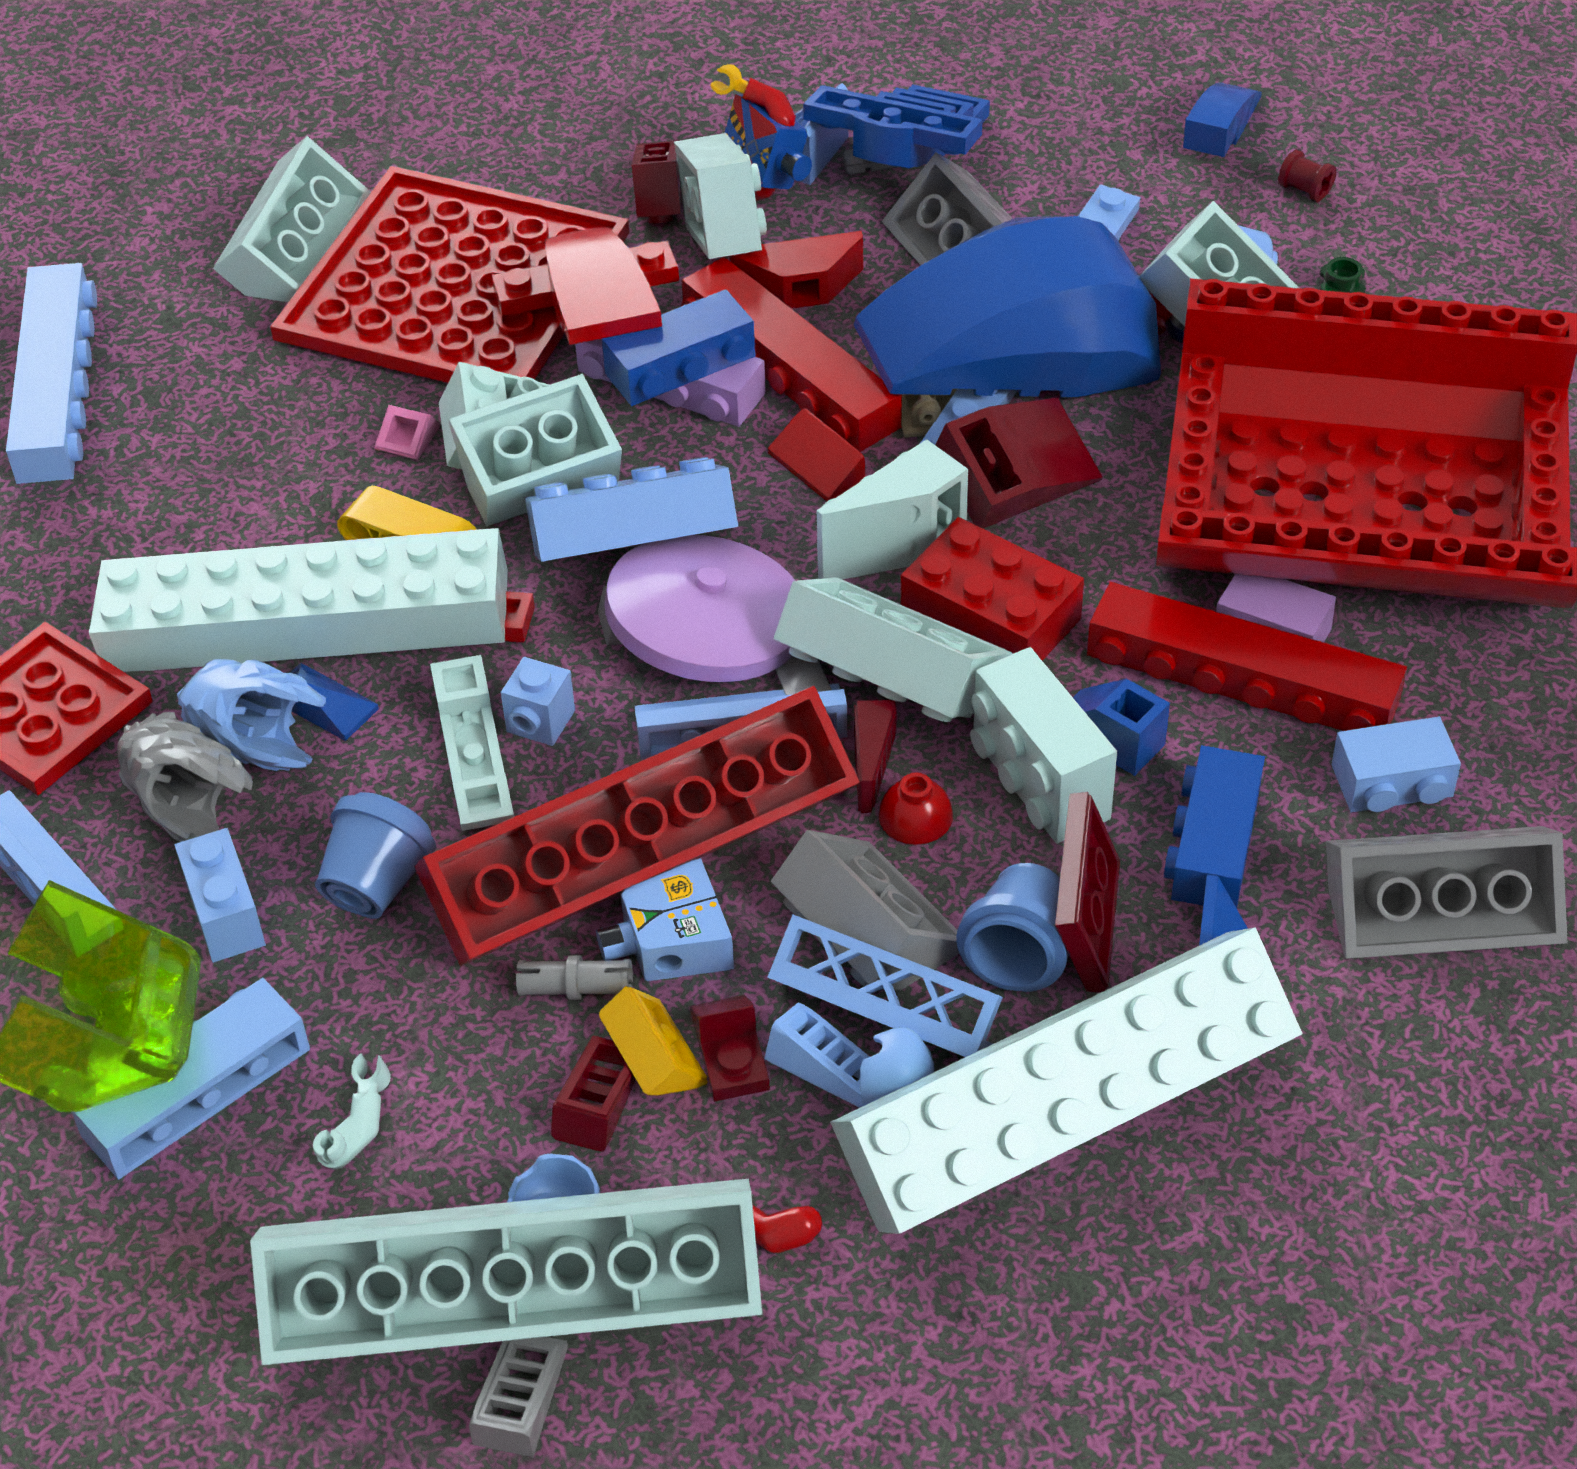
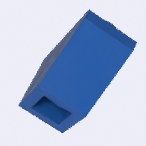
M1127 678L1081 689L1073 697L1117 750L1116 765L1136 776L1165 746L1170 703Z

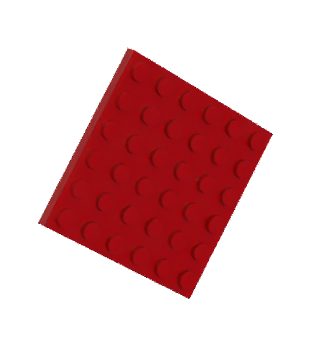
M390 166L272 323L270 328L273 340L449 383L459 362L475 366H486L494 371L518 377H529L535 380L565 333L562 332L560 321L556 317L555 307L551 306L502 316L493 289L492 275L505 273L515 268L525 269L547 264L545 240L557 235L608 227L624 242L630 233L629 219Z

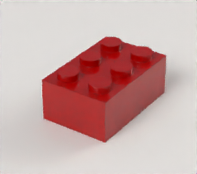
M957 517L901 574L902 606L1010 651L1012 654L1031 647L1043 661L1082 617L1083 577L960 517Z

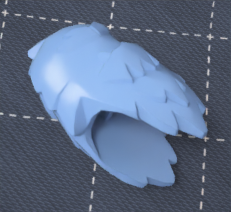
M215 659L206 663L205 667L200 669L177 693L178 704L182 707L181 718L183 721L200 728V732L204 733V736L229 748L231 755L239 761L274 771L279 769L289 771L291 768H305L312 762L313 758L297 747L289 731V727L296 722L291 711L295 702L298 701L324 707L326 697L310 687L304 678L293 673H283L255 659L246 660L244 663L228 659Z

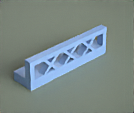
M839 683L829 684L831 690L820 691L818 694L839 738L847 737V702L844 689H840ZM783 689L635 706L641 760L659 754L791 695H786Z
M10 790L1 794L0 866L75 953L79 955L124 927L121 914Z
M792 914L767 977L889 1027L910 1028L922 1040L963 1057H967L993 1044L986 1041L1003 998ZM803 931L821 938L829 958L808 969L791 963ZM833 943L850 950L837 955ZM863 954L872 958L880 980L856 989L849 985L841 964ZM883 963L901 970L888 976ZM833 968L838 981L820 973ZM916 975L924 979L932 1000L909 1010L901 1007L892 984L909 976ZM935 983L953 991L940 996ZM884 988L889 1001L871 994ZM965 995L984 1002L972 1035L952 1026L944 1007L945 1004ZM936 1009L941 1022L926 1017L923 1014Z

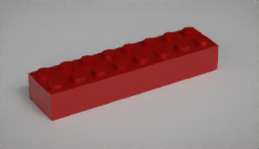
M814 685L422 857L414 867L461 967L611 899L633 885L692 860L699 859L838 796L859 784L860 781Z

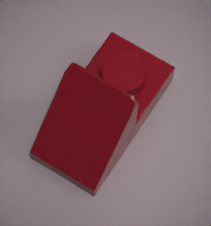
M745 995L690 1006L713 1101L716 1102L770 1090L769 1076L756 1032L754 1004Z

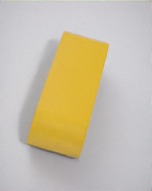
M373 485L368 486L337 520L338 530L345 540L477 530L473 524L462 517Z

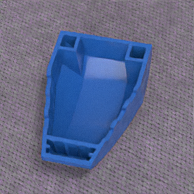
M1079 216L1014 218L985 230L927 261L903 277L856 316L854 327L890 394L950 395L952 389H973L974 396H993L994 390H1018L1019 396L1038 397L1041 390L1059 391L1061 397H1081L1157 381L1161 375L1157 310L1154 299L1119 241L1101 222Z

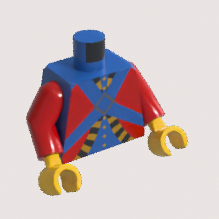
M728 64L718 68L717 71L729 77L730 86L720 81H714L710 85L712 90L720 95L728 94L733 90L743 93V95L735 94L725 133L736 145H740L744 154L749 155L751 164L756 163L758 165L761 190L755 191L756 201L771 197L776 189H790L794 184V180H804L812 169V160L810 157L802 154L808 134L806 128L796 121V115L786 95L782 91L753 78H750L749 81L742 79L741 72L735 65Z

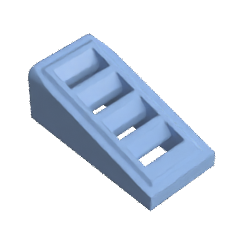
M798 1002L773 1023L764 1059L859 1108L863 1107L860 1092V1067L862 1061L870 1056L820 1015Z

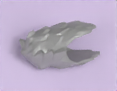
M163 712L158 716L151 713L141 723L135 722L132 726L126 725L124 733L118 741L117 753L121 781L132 793L139 796L142 811L160 824L173 839L179 842L219 830L216 822L215 806L221 790L230 788L241 793L244 788L248 790L252 788V777L243 767L242 762L231 755L229 748L204 736V733L200 732V728L177 720L175 712Z

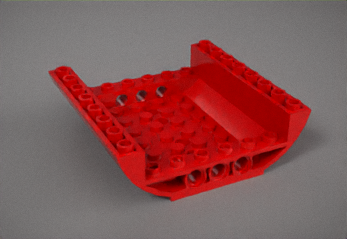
M1190 278L1156 566L1566 609L1572 608L1577 601V547L1570 546L1568 388L1577 355V313L1562 312L1560 310L1547 311L1514 308L1507 305L1491 306L1469 304L1460 301L1425 300L1408 296L1391 297L1369 295L1362 292L1347 293L1318 290L1315 288L1270 286L1263 283L1247 284L1225 282L1217 279L1203 280ZM1265 489L1273 492L1275 495L1260 496L1254 493V491ZM1315 494L1324 500L1310 501L1305 499L1303 495ZM1414 504L1422 508V510L1409 511L1404 509L1402 505ZM1452 509H1463L1472 515L1459 516L1454 514Z

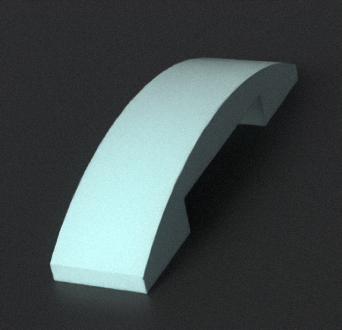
M481 655L430 664L462 831L497 825L513 818L514 813Z

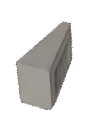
M538 1337L502 1342L469 1423L473 1445L534 1457L567 1352V1341L550 1337ZM517 1348L548 1354L545 1363L515 1357ZM511 1369L537 1374L539 1377L536 1382L511 1377L509 1373ZM504 1389L531 1394L529 1400L502 1394ZM500 1408L524 1414L522 1419L496 1415V1412Z

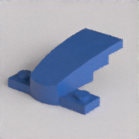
M913 84L908 90L896 87L892 93L880 91L877 97L821 85L803 104V120L819 123L824 128H843L853 131V156L876 163L904 168H914L927 164L935 152L942 156L945 154L965 155L982 136V123L989 117L990 100Z

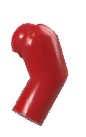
M752 1205L756 1243L768 1252L782 1253L812 1242L822 1229V1217L813 1207H792L767 1215Z

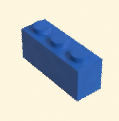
M727 289L661 314L662 327L601 339L605 375L630 406L755 357L754 320Z
M1201 745L1197 766L1186 765L1181 796L1190 798L1188 806H1177L1172 837L1181 838L1179 847L1169 846L1163 878L1173 880L1171 900L1203 906L1207 875H1216L1220 878L1237 908L1260 792L1265 756Z

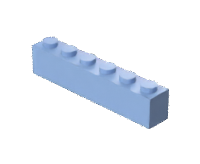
M82 263L28 267L6 446V453L16 484L74 479L75 461L83 460V444L78 429L86 428V413L81 398L89 396L88 377L84 367H91L92 365L91 348L87 337H94L95 333L94 319L90 308L97 307V292L94 281L86 280Z

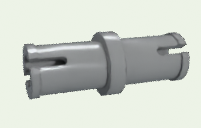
M569 955L567 961L519 960L517 963V970L522 972L516 973V987L519 996L567 995L569 1000H581L582 994H618L625 986L632 987V984L628 982H633L631 959L583 961L581 955Z

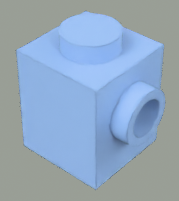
M523 657L501 691L506 731L553 746L575 711L571 671Z

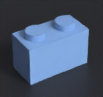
M1438 716L1337 732L1331 765L1350 812L1364 810L1381 812L1396 805L1415 802L1433 804L1444 798L1453 797L1461 763L1442 719Z
M228 828L174 844L212 963L266 946L256 907Z

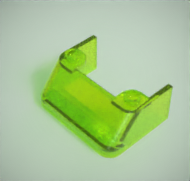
M48 880L9 947L8 954L59 976L58 992L65 1006L75 1014L96 1018L95 1026L21 994L0 1030V1083L43 1100L58 1111L80 1112L173 1081L189 1056L201 968L199 954L190 944L174 935Z

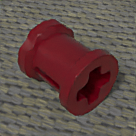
M1295 149L1287 155L1280 168L1278 184L1284 188L1293 186L1308 193L1311 200L1319 203L1332 189L1337 170L1334 165L1329 163L1320 165L1305 158V154L1302 151Z

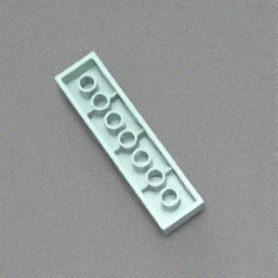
M499 528L102 560L89 635L97 655L123 672L203 667L206 663L215 659H228L240 663L253 659L266 662L505 642L508 569Z
M1256 927L1232 931L1199 945L830 1123L876 1228L879 1232L900 1234L1302 1035V1031Z
M749 1179L263 1226L259 1228L250 1240L262 1365L762 1315Z

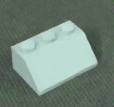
M583 374L449 419L450 430L467 488L486 527L527 513L525 497L536 496L534 490L536 486L563 482V484H567L568 490L584 487L583 478L603 474L616 475L617 481L619 480L622 448Z

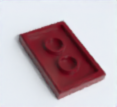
M1089 792L1069 794L1055 926L1086 991L1103 992L1109 987L1120 859L1092 795H1089Z

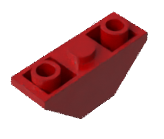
M862 231L766 243L761 244L762 250L729 256V261L791 309L823 305L833 300L863 270Z

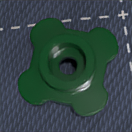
M1337 257L1321 267L1320 276L1324 278V282L1321 284L1320 290L1365 293L1366 287L1362 284L1361 280L1365 277V270L1357 260L1349 257Z

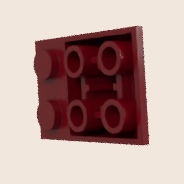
M1058 398L983 408L946 423L935 446L968 469L967 512L973 523L983 529L1099 482L1103 478Z

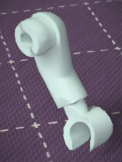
M362 1053L354 1059L351 1073L358 1085L357 1093L352 1095L350 1116L334 1130L331 1129V1132L328 1130L321 1131L313 1141L314 1154L317 1156L318 1161L327 1168L333 1170L343 1168L378 1134L381 1096L378 1093L388 1086L391 1077L387 1065L379 1055L375 1073L368 1079H364L368 1065Z

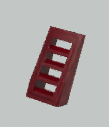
M893 700L857 701V705H854L856 775L860 781L857 784L858 811H861V813H872L895 741L897 709L896 702Z
M592 1035L553 1103L551 1136L555 1140L600 1152L606 1149L636 1080L613 1040ZM600 1060L624 1067L619 1072L597 1066L595 1062ZM588 1079L613 1084V1087L588 1081ZM580 1098L603 1103V1105L580 1100Z

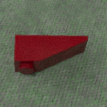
M679 140L640 143L636 145L631 164L637 218L647 217L648 223L669 222L673 220V215L681 214L682 196L674 142Z

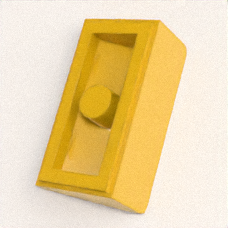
M625 986L599 1012L601 1021L645 1094L657 1096L692 1090L708 1083L705 1072L660 999L635 988Z

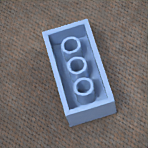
M702 457L680 461V471L666 473L665 467L657 465L631 470L632 479L617 481L616 475L612 476V474L583 478L584 487L568 490L567 484H563V482L534 487L536 496L525 497L535 556L542 562L738 527L729 468L715 464L714 458Z

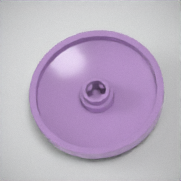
M689 535L644 543L627 552L614 565L607 582L604 604L605 615L611 630L618 640L635 656L655 668L676 676L699 681L735 682L748 680L770 673L792 657L789 654L790 646L773 638L792 582L795 579L780 564L764 553L728 539L705 535Z

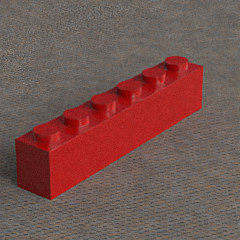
M722 257L682 279L683 301L681 302V307L727 289L754 320L755 357L764 360L765 378L769 381L771 387L779 394H786L799 405L801 410L805 408L858 451L865 450L902 428V394H890L884 381L727 258Z
M1109 582L1089 622L1087 656L1097 658L1103 663L1125 666L1145 672L1156 679H1169L1196 687L1207 694H1220L1244 701L1255 708L1271 709L1295 716L1306 723H1318L1342 731L1391 724L1401 700L1407 666L1114 582Z

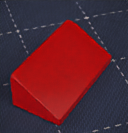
M805 408L794 416L768 447V454L825 501L837 498L857 485L865 477L864 455Z

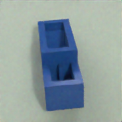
M1215 83L1200 96L1186 118L1183 148L1225 157L1231 144H1237L1261 98L1262 92L1225 83Z

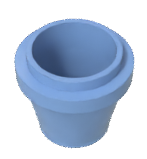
M361 792L341 797L331 813L330 819L333 828L318 878L315 881V887L325 899L335 906L370 919H377L382 916L385 909L416 872L414 866L422 857L435 852L436 843L427 823L415 812L399 802L382 795Z
M1033 863L1014 864L1000 873L996 882L983 898L969 906L957 930L956 942L962 960L975 975L996 987L1024 992L1046 988L1061 976L1069 954L1055 926L1060 877L1041 865Z

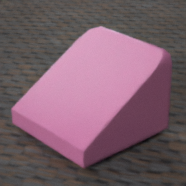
M388 405L374 449L418 460L438 431L440 423L432 415Z

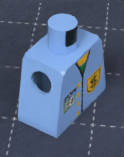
M701 858L687 862L625 889L620 894L624 922L596 930L597 941L603 960H614L635 954L646 981L734 969L732 936Z

